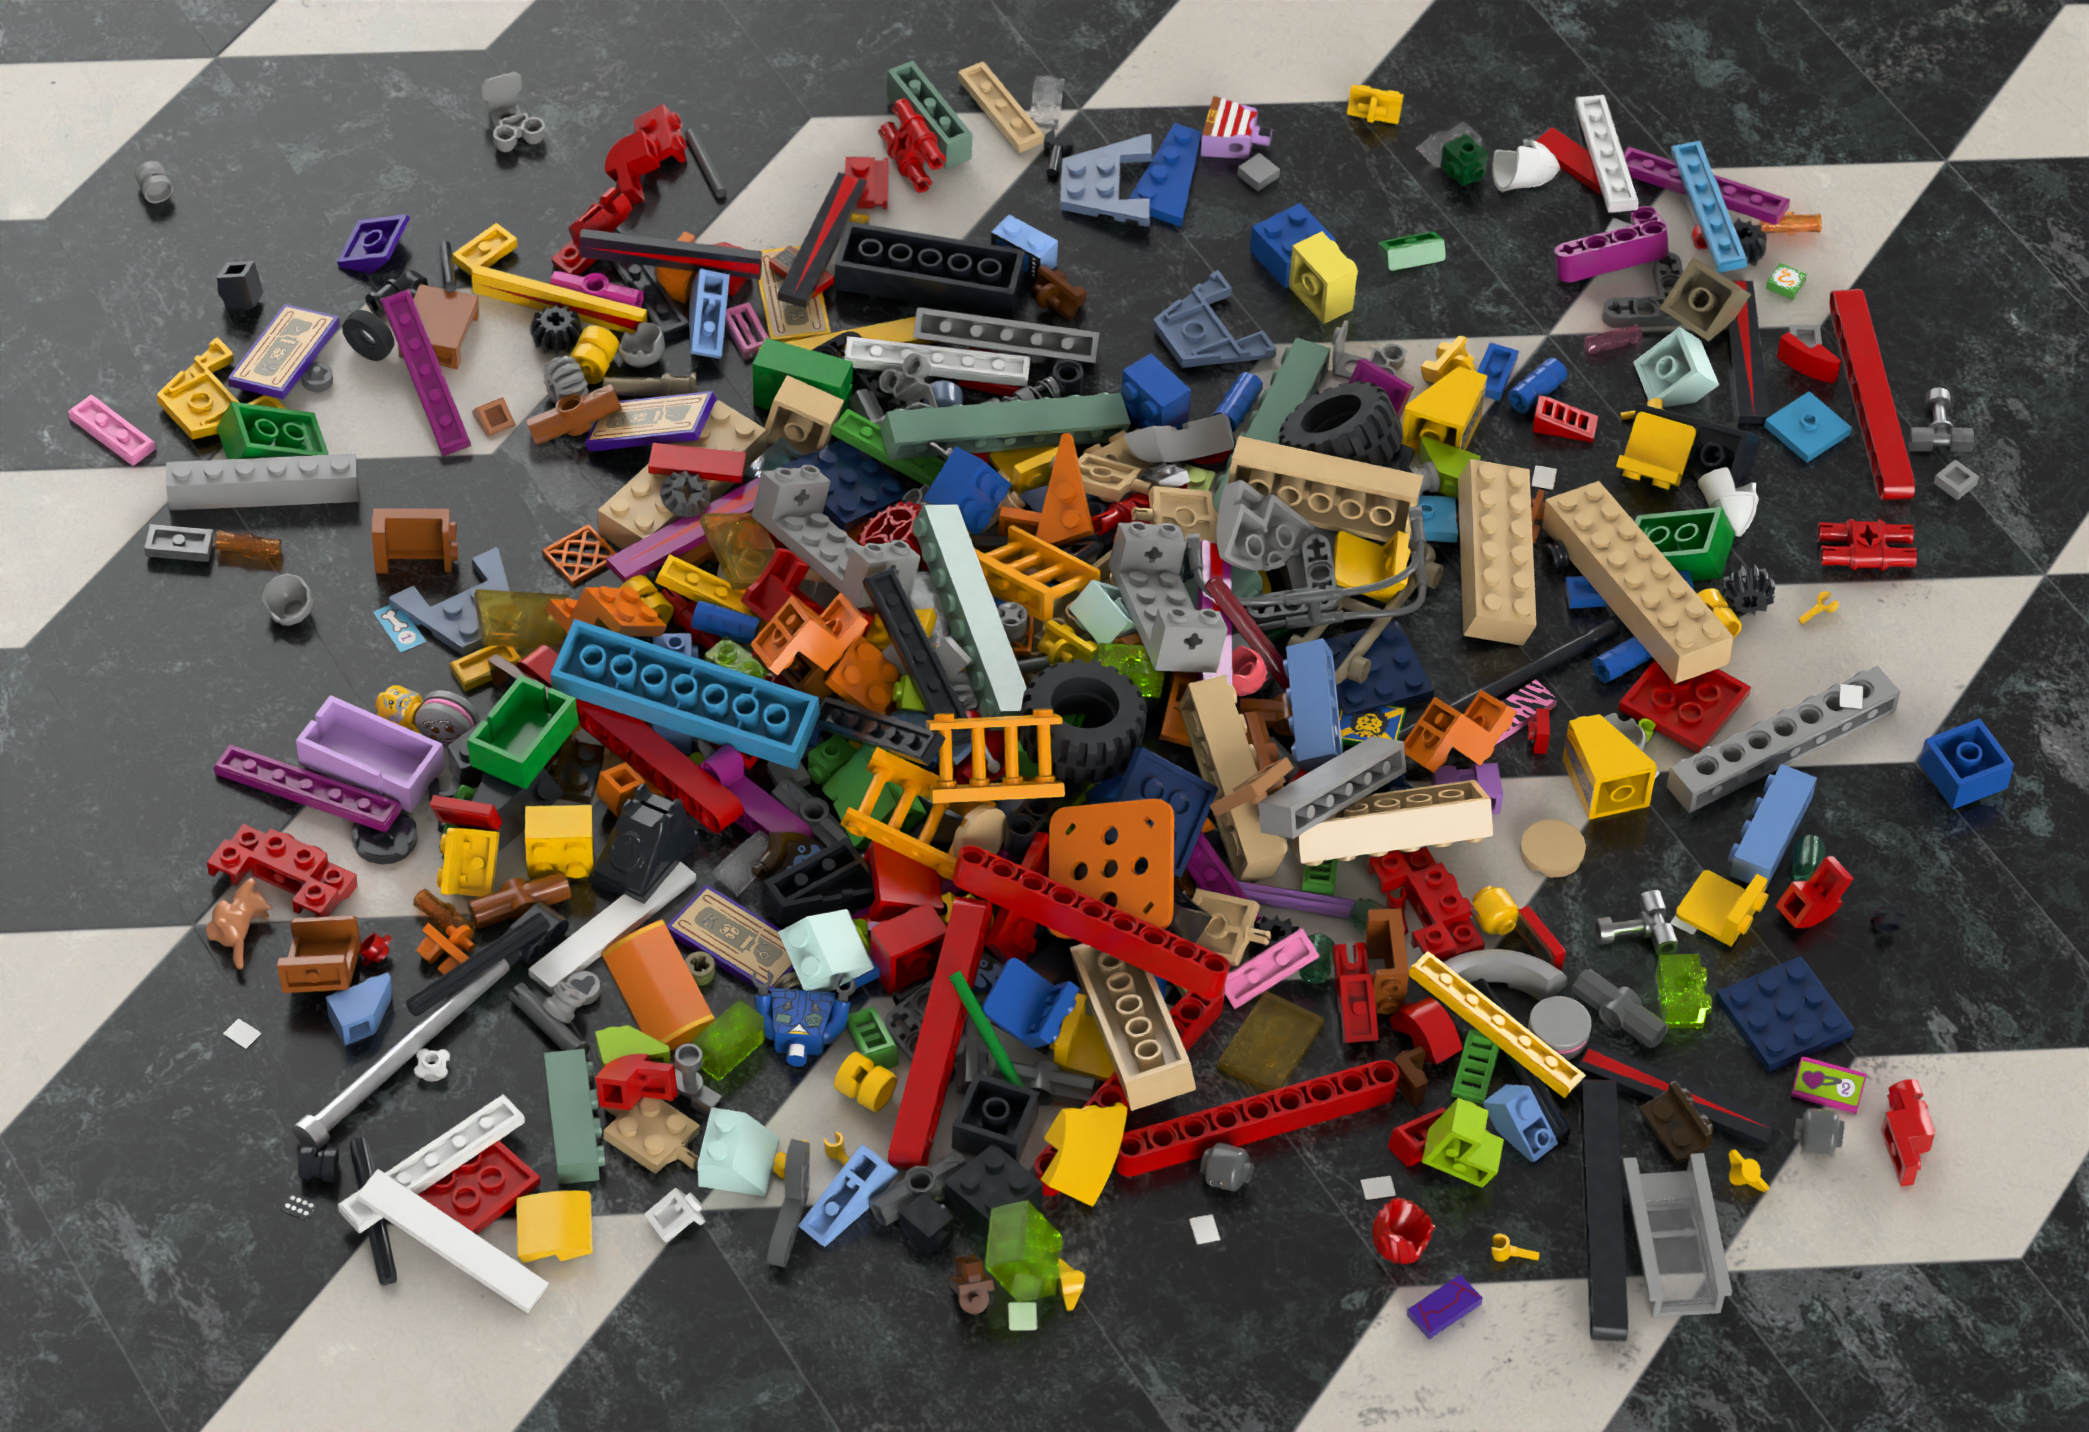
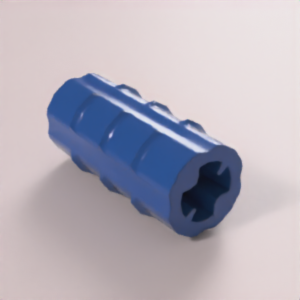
M1549 358L1543 364L1538 365L1537 369L1532 373H1528L1525 379L1519 381L1509 391L1508 401L1511 406L1519 413H1527L1531 408L1537 406L1539 395L1547 397L1549 393L1556 390L1566 380L1568 373L1565 366L1556 358Z
M1241 373L1237 380L1231 384L1232 387L1225 394L1224 399L1218 404V408L1212 415L1215 416L1222 413L1228 415L1232 432L1244 421V417L1251 411L1250 408L1257 401L1258 396L1263 390V383L1255 374Z
M699 600L693 614L691 627L705 631L706 634L711 633L721 638L734 640L736 643L741 642L750 645L758 635L761 619L749 616L746 613L733 611L731 608L726 609L716 604Z
M1633 636V638H1629V640L1592 660V667L1597 677L1602 682L1607 683L1619 676H1623L1624 673L1635 669V667L1644 662H1648L1653 657L1639 640Z

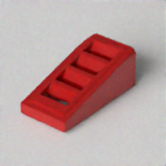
M1539 395L1532 432L1593 443L1598 416L1555 399ZM1569 421L1575 422V425L1569 424ZM1581 423L1587 424L1586 430L1581 429Z
M1443 1107L1393 1129L1388 1142V1148L1406 1167L1422 1161L1428 1134L1427 1130L1446 1111Z

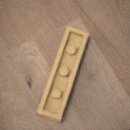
M984 61L958 71L959 82L1018 153L1044 143L1042 131Z

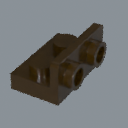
M575 734L569 735L556 751L557 763L550 766L548 773L564 792L559 799L591 805L598 784L599 772L602 770L605 746L575 741Z
M1674 1080L1669 1083L1668 1091L1642 1105L1639 1112L1677 1166L1689 1159L1690 1154H1697L1711 1146L1713 1127L1706 1115L1698 1114L1693 1106L1695 1104L1694 1099L1687 1088H1680Z

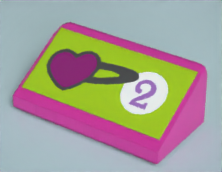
M1802 1057L1791 1097L1857 1114L1867 1075L1859 1071Z

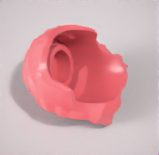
M1241 645L1235 651H1232V685L1237 692V696H1245L1256 692L1266 681L1267 666L1262 656L1256 651Z

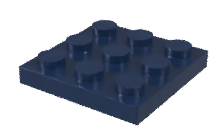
M839 440L782 466V468L792 469L801 468L803 465H812L817 467L831 481L823 514L843 531L869 521V518H874L875 513L878 511L887 510L889 505L893 507L894 504L902 501L903 496L908 492L868 454L843 440Z
M1398 620L1389 622L1364 654V658L1371 660V668L1366 680L1360 684L1347 677L1340 684L1336 685L1338 710L1340 712L1341 708L1346 716L1390 705L1403 707L1434 698L1435 691ZM1368 628L1325 639V642L1333 652L1334 671L1338 669Z
M1136 747L1113 802L1161 799L1171 805L1174 811V877L1182 878L1209 813V805L1213 803L1219 788L1143 747ZM1151 819L1147 822L1151 827L1155 824ZM1111 828L1105 834V841L1110 844L1115 843L1118 839V831L1116 828ZM1140 858L1142 861L1148 863L1146 858Z
M1802 956L1716 992V1001L1767 1072L1853 1037L1854 1027Z

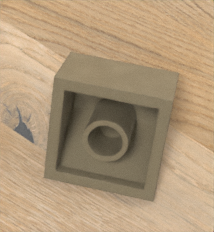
M1692 258L1660 309L1707 341H1710L1736 318L1751 294L1706 263Z

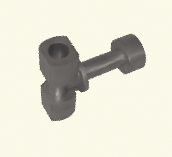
M1944 388L1929 390L1925 396L1926 407L1930 412H1933L1934 422L1929 427H1911L1909 437L1910 451H1932L1933 446H1950L1951 452H1972L1974 445L1973 428H1953L1952 423L1946 421L1945 411L1951 406L1949 391Z
M1651 890L1641 894L1639 905L1642 912L1639 913V919L1612 923L1610 917L1595 919V936L1599 945L1613 943L1614 936L1641 932L1643 938L1651 937L1657 955L1666 956L1676 952L1678 941L1672 924L1665 923L1666 907L1660 891Z
M683 1044L675 1052V1065L677 1069L675 1068L678 1089V1095L675 1098L682 1094L691 1100L692 1108L709 1117L711 1107L722 1109L724 1097L704 1086L702 1076L697 1073L703 1064L701 1049L695 1044Z

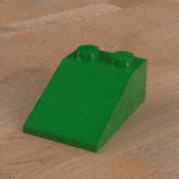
M231 402L217 426L227 459L329 455L315 413Z
M1723 507L1637 515L1635 523L1676 571H1690L1692 581L1719 579L1722 577L1735 536V531Z

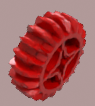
M912 501L906 504L899 502L895 507L889 505L887 510L883 512L878 511V515L875 518H869L870 523L861 528L862 533L856 537L857 544L865 546L868 543L884 544L891 543L893 540L904 541L909 544L913 551L921 556L920 561H924L922 550L917 537L913 533L912 525L922 506L919 503L914 504Z

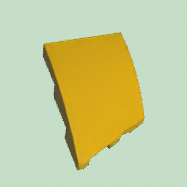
M1118 1102L1113 1107L1100 1108L1092 1105L1086 1106L1083 1109H1061L1044 1137L1047 1142L1058 1149V1152L1041 1180L1048 1186L1093 1207L1108 1180L1117 1158L1126 1123L1127 1107Z

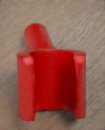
M1400 888V898H1393L1390 895V890H1388L1386 908L1401 909L1404 935L1409 933L1404 915L1406 891Z

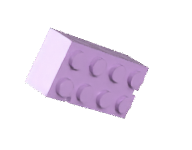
M331 695L315 714V721L311 720L296 739L299 765L336 781L401 802L402 810L412 813L428 791L430 783L445 768L442 743Z

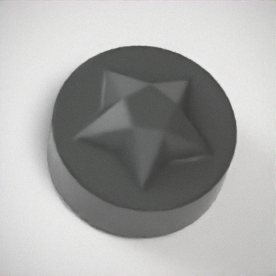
M323 362L311 363L302 375L303 386L312 392H322L330 388L333 383L331 367Z

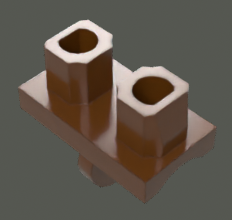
M1046 265L1039 266L1037 280L1031 288V292L1037 296V305L1043 309L1050 306L1068 321L1075 319L1077 310L1084 305L1088 292L1081 286L1073 287L1067 282L1066 274L1059 269L1052 271Z
M969 1254L954 1257L956 1275L948 1276L950 1287L958 1294L959 1304L965 1312L978 1314L989 1303L987 1291L994 1290L993 1279L983 1271L982 1261L976 1259V1255Z

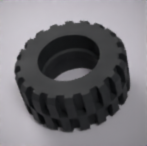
M1354 381L1353 384H1339L1338 387H1330L1318 395L1314 394L1308 398V401L1300 403L1295 407V411L1288 414L1285 422L1280 427V445L1377 466L1388 463L1393 458V453H1397L1403 438V427L1386 391L1373 383H1363L1362 381Z
M1076 659L1068 664L1063 661L1056 663L1053 669L1048 667L1041 671L1038 676L1029 682L1027 690L1024 691L1020 716L1033 715V710L1053 709V714H1058L1061 717L1083 714L1095 717L1106 724L1091 729L1074 727L1062 721V724H1050L1052 773L1055 774L1057 779L1065 781L1068 778L1074 780V783L1081 784L1084 783V780H1091L1092 783L1103 781L1104 777L1111 779L1118 776L1120 770L1124 772L1127 769L1135 748L1142 746L1147 717L1146 701L1142 698L1143 694L1136 684L1133 685V680L1125 673L1119 674L1117 668L1111 665L1108 667L1102 666L1101 662L1094 660L1091 663H1085L1083 659ZM1037 725L1019 726L1021 746L1027 752L1028 758L1036 764L1038 763Z

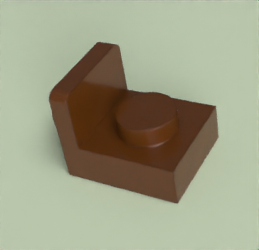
M1421 1046L1411 1051L1405 1050L1401 1052L1393 1061L1399 1070L1397 1087L1412 1107L1424 1102L1428 1084L1427 1078L1421 1070L1425 1057V1050Z

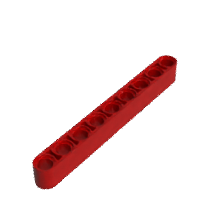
M1862 289L1833 290L1830 292L1829 297L1830 313L1879 498L1881 501L1912 499L1915 492L1914 477L1864 292Z
M541 645L520 660L516 667L548 688H553L550 674L558 654L548 646ZM576 699L577 714L581 728L626 762L671 800L680 799L685 811L710 831L718 834L743 815V805L731 791L643 721Z
M967 845L960 848L952 876L953 883L959 888L1200 996L1217 998L1222 995L1230 968V963L1224 956L980 847Z
M957 896L954 900L889 1147L888 1163L895 1169L909 1171L916 1166H928L968 1012L949 976L961 971L973 992L985 946L984 942L987 938L992 918V902L988 900Z
M1225 985L1222 995L1217 998H1206L1188 991L1170 1010L1169 1013L1186 1052L1221 1015L1224 1005ZM1116 1072L1108 1078L1081 1108L1092 1105L1104 1108L1114 1106L1115 1103L1120 1102L1127 1107L1126 1119L1134 1111L1130 1109ZM1050 1143L1037 1156L1034 1165V1177L1043 1183L1042 1195L1053 1196L1060 1192L1041 1180L1058 1152V1149Z
M1378 1060L1126 1132L1123 1134L1114 1167L1123 1176H1136L1202 1157L1207 1148L1212 1149L1217 1143H1225L1237 1147L1387 1104L1396 1096L1399 1079L1398 1067L1391 1061Z

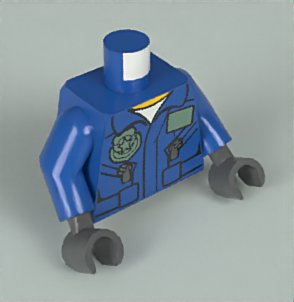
M767 970L768 982L766 984H759L756 981V971H754L752 983L758 988V994L755 995L756 1022L765 1037L774 1040L775 1051L787 1053L786 1061L788 1064L796 1067L805 1065L807 1055L822 1054L825 1044H831L845 1030L850 1008L848 996L853 994L856 989V982L853 978H851L850 988L845 991L840 989L842 976L839 975L835 979L834 987L839 992L838 999H835V993L772 988L771 994H769L768 987L772 982V973Z

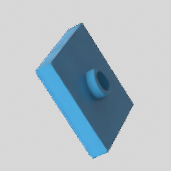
M1810 391L1765 419L1764 424L1767 430L1806 463L1851 435L1852 430L1849 424Z
M1420 495L1418 506L1422 507L1426 541L1457 542L1458 527L1455 497Z

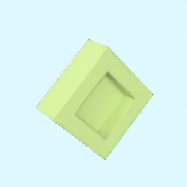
M1186 464L1184 469L1187 470L1191 481L1187 483V488L1211 491L1216 472Z

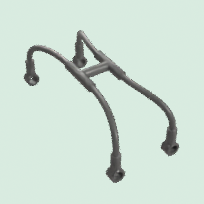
M1408 507L1413 543L1416 545V551H1410L1411 564L1393 577L1352 588L1317 589L1285 593L1284 596L1236 598L1243 606L1308 604V614L1290 616L1284 620L1257 624L1261 631L1284 627L1293 629L1343 623L1344 620L1396 617L1412 613L1424 603L1428 586L1424 559L1426 537L1422 507ZM1199 533L1188 534L1186 538L1191 572L1194 573L1195 580L1200 589L1211 597L1205 589L1204 585L1206 582L1202 576L1203 562ZM1414 573L1418 597L1414 603L1406 607L1388 610L1321 612L1320 602L1343 599L1344 596L1380 590L1397 584ZM1236 628L1232 629V635L1239 633Z

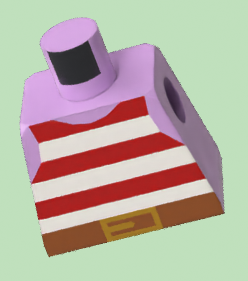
M1213 96L1202 134L1201 156L1246 159L1250 155L1252 143L1270 145L1272 128L1257 126L1258 111L1255 108Z

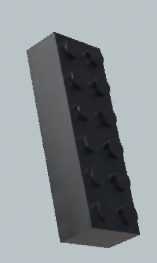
M847 221L835 261L834 289L1013 319L1024 277L1025 250Z

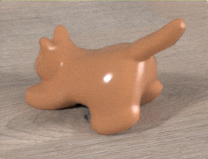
M249 878L234 894L230 904L223 899L216 905L212 912V920L206 927V935L209 940L218 941L224 947H233V961L238 969H242L244 966L243 941L251 920L256 917L267 919L269 914L266 910L273 909L270 904H267L261 892L253 891L256 883L253 878Z

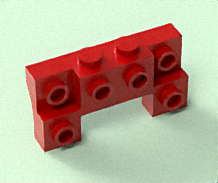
M776 549L763 573L747 588L741 599L744 605L767 623L770 622L791 596H794L818 616L825 611L822 606L799 589L810 566L789 549ZM862 607L857 609L869 622L861 635L864 638L875 617Z
M243 824L230 841L223 840L207 861L209 875L215 877L220 870L230 875L231 884L234 886H238L251 868L252 876L296 895L292 900L293 912L297 914L306 909L315 913L316 917H329L332 911L343 900L349 898L358 886L357 875L329 862L327 853L315 845H307L296 840L288 833H280L271 828L267 833Z
M1427 846L1421 847L1414 852L1401 854L1399 850L1388 851V854L1384 856L1368 858L1367 872L1369 875H1377L1380 880L1379 891L1381 894L1387 893L1388 890L1392 891L1405 886L1406 898L1424 927L1412 932L1411 945L1413 949L1419 947L1423 954L1429 951L1441 962L1460 954L1484 950L1485 943L1470 919L1472 916V905L1467 897L1463 898L1458 890L1455 876L1452 873H1448L1442 862L1436 863Z

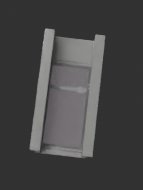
M1704 1153L1690 1154L1687 1171L1640 1174L1637 1157L1623 1158L1624 1174L1648 1298L1652 1308V1317L1721 1313L1724 1296H1731L1732 1288Z

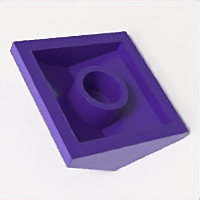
M408 214L358 220L337 260V264L340 267L368 274L375 272L389 261L410 219Z

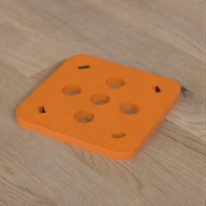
M1145 799L1058 809L1050 820L1049 879L1103 903L1109 894L1115 893L1118 899L1115 908L1165 930L1172 922L1174 907L1173 808L1169 803L1161 799ZM1149 819L1155 823L1152 827L1147 823ZM1072 823L1076 826L1070 834L1065 833ZM1111 828H1116L1118 839L1112 845H1107L1105 842L1106 832ZM1140 858H1146L1148 869L1142 875H1137L1134 869L1136 862ZM1115 860L1118 870L1113 877L1107 878L1104 872L1105 866L1108 862ZM1085 863L1088 868L1087 875L1078 881L1074 875L1075 869L1079 864ZM1050 929L1052 934L1061 939H1073L1053 929Z

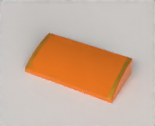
M663 919L628 934L601 953L615 984L641 1032L668 1045L670 1050L676 1049L683 1044L693 1043L715 1035V1018Z

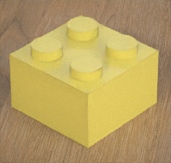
M1322 231L1292 246L1288 287L1323 324L1352 311L1358 274L1355 263L1348 259L1339 250L1336 242L1330 240Z

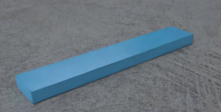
M1696 141L1671 146L1672 157L1716 270L1721 273L1746 268L1747 258L1701 142Z

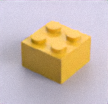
M592 805L525 806V846L528 878H539L560 870L564 872L566 877H589L594 868Z

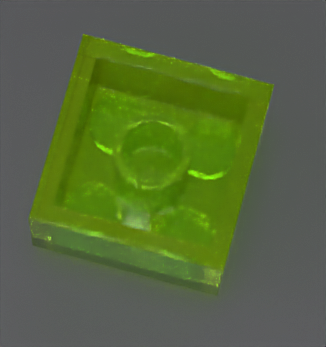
M1028 1200L992 1208L985 1268L1019 1303L1055 1295L1056 1283L1060 1275L1058 1264L1060 1250L1063 1246L1062 1237L1044 1218L1042 1213L1038 1212Z

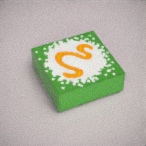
M1779 263L1767 281L1766 289L1794 300L1805 283L1807 274Z

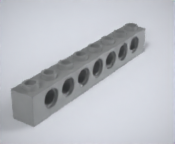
M1878 666L1867 671H1860L1853 678L1841 684L1863 686L1862 709L1840 707V683H1835L1827 691L1816 696H1809L1802 703L1790 709H1782L1774 717L1765 721H1758L1749 729L1739 734H1731L1723 742L1712 747L1707 746L1698 754L1686 760H1678L1670 767L1667 788L1688 813H1691L1778 770L1780 764L1786 766L1895 712L1901 691Z

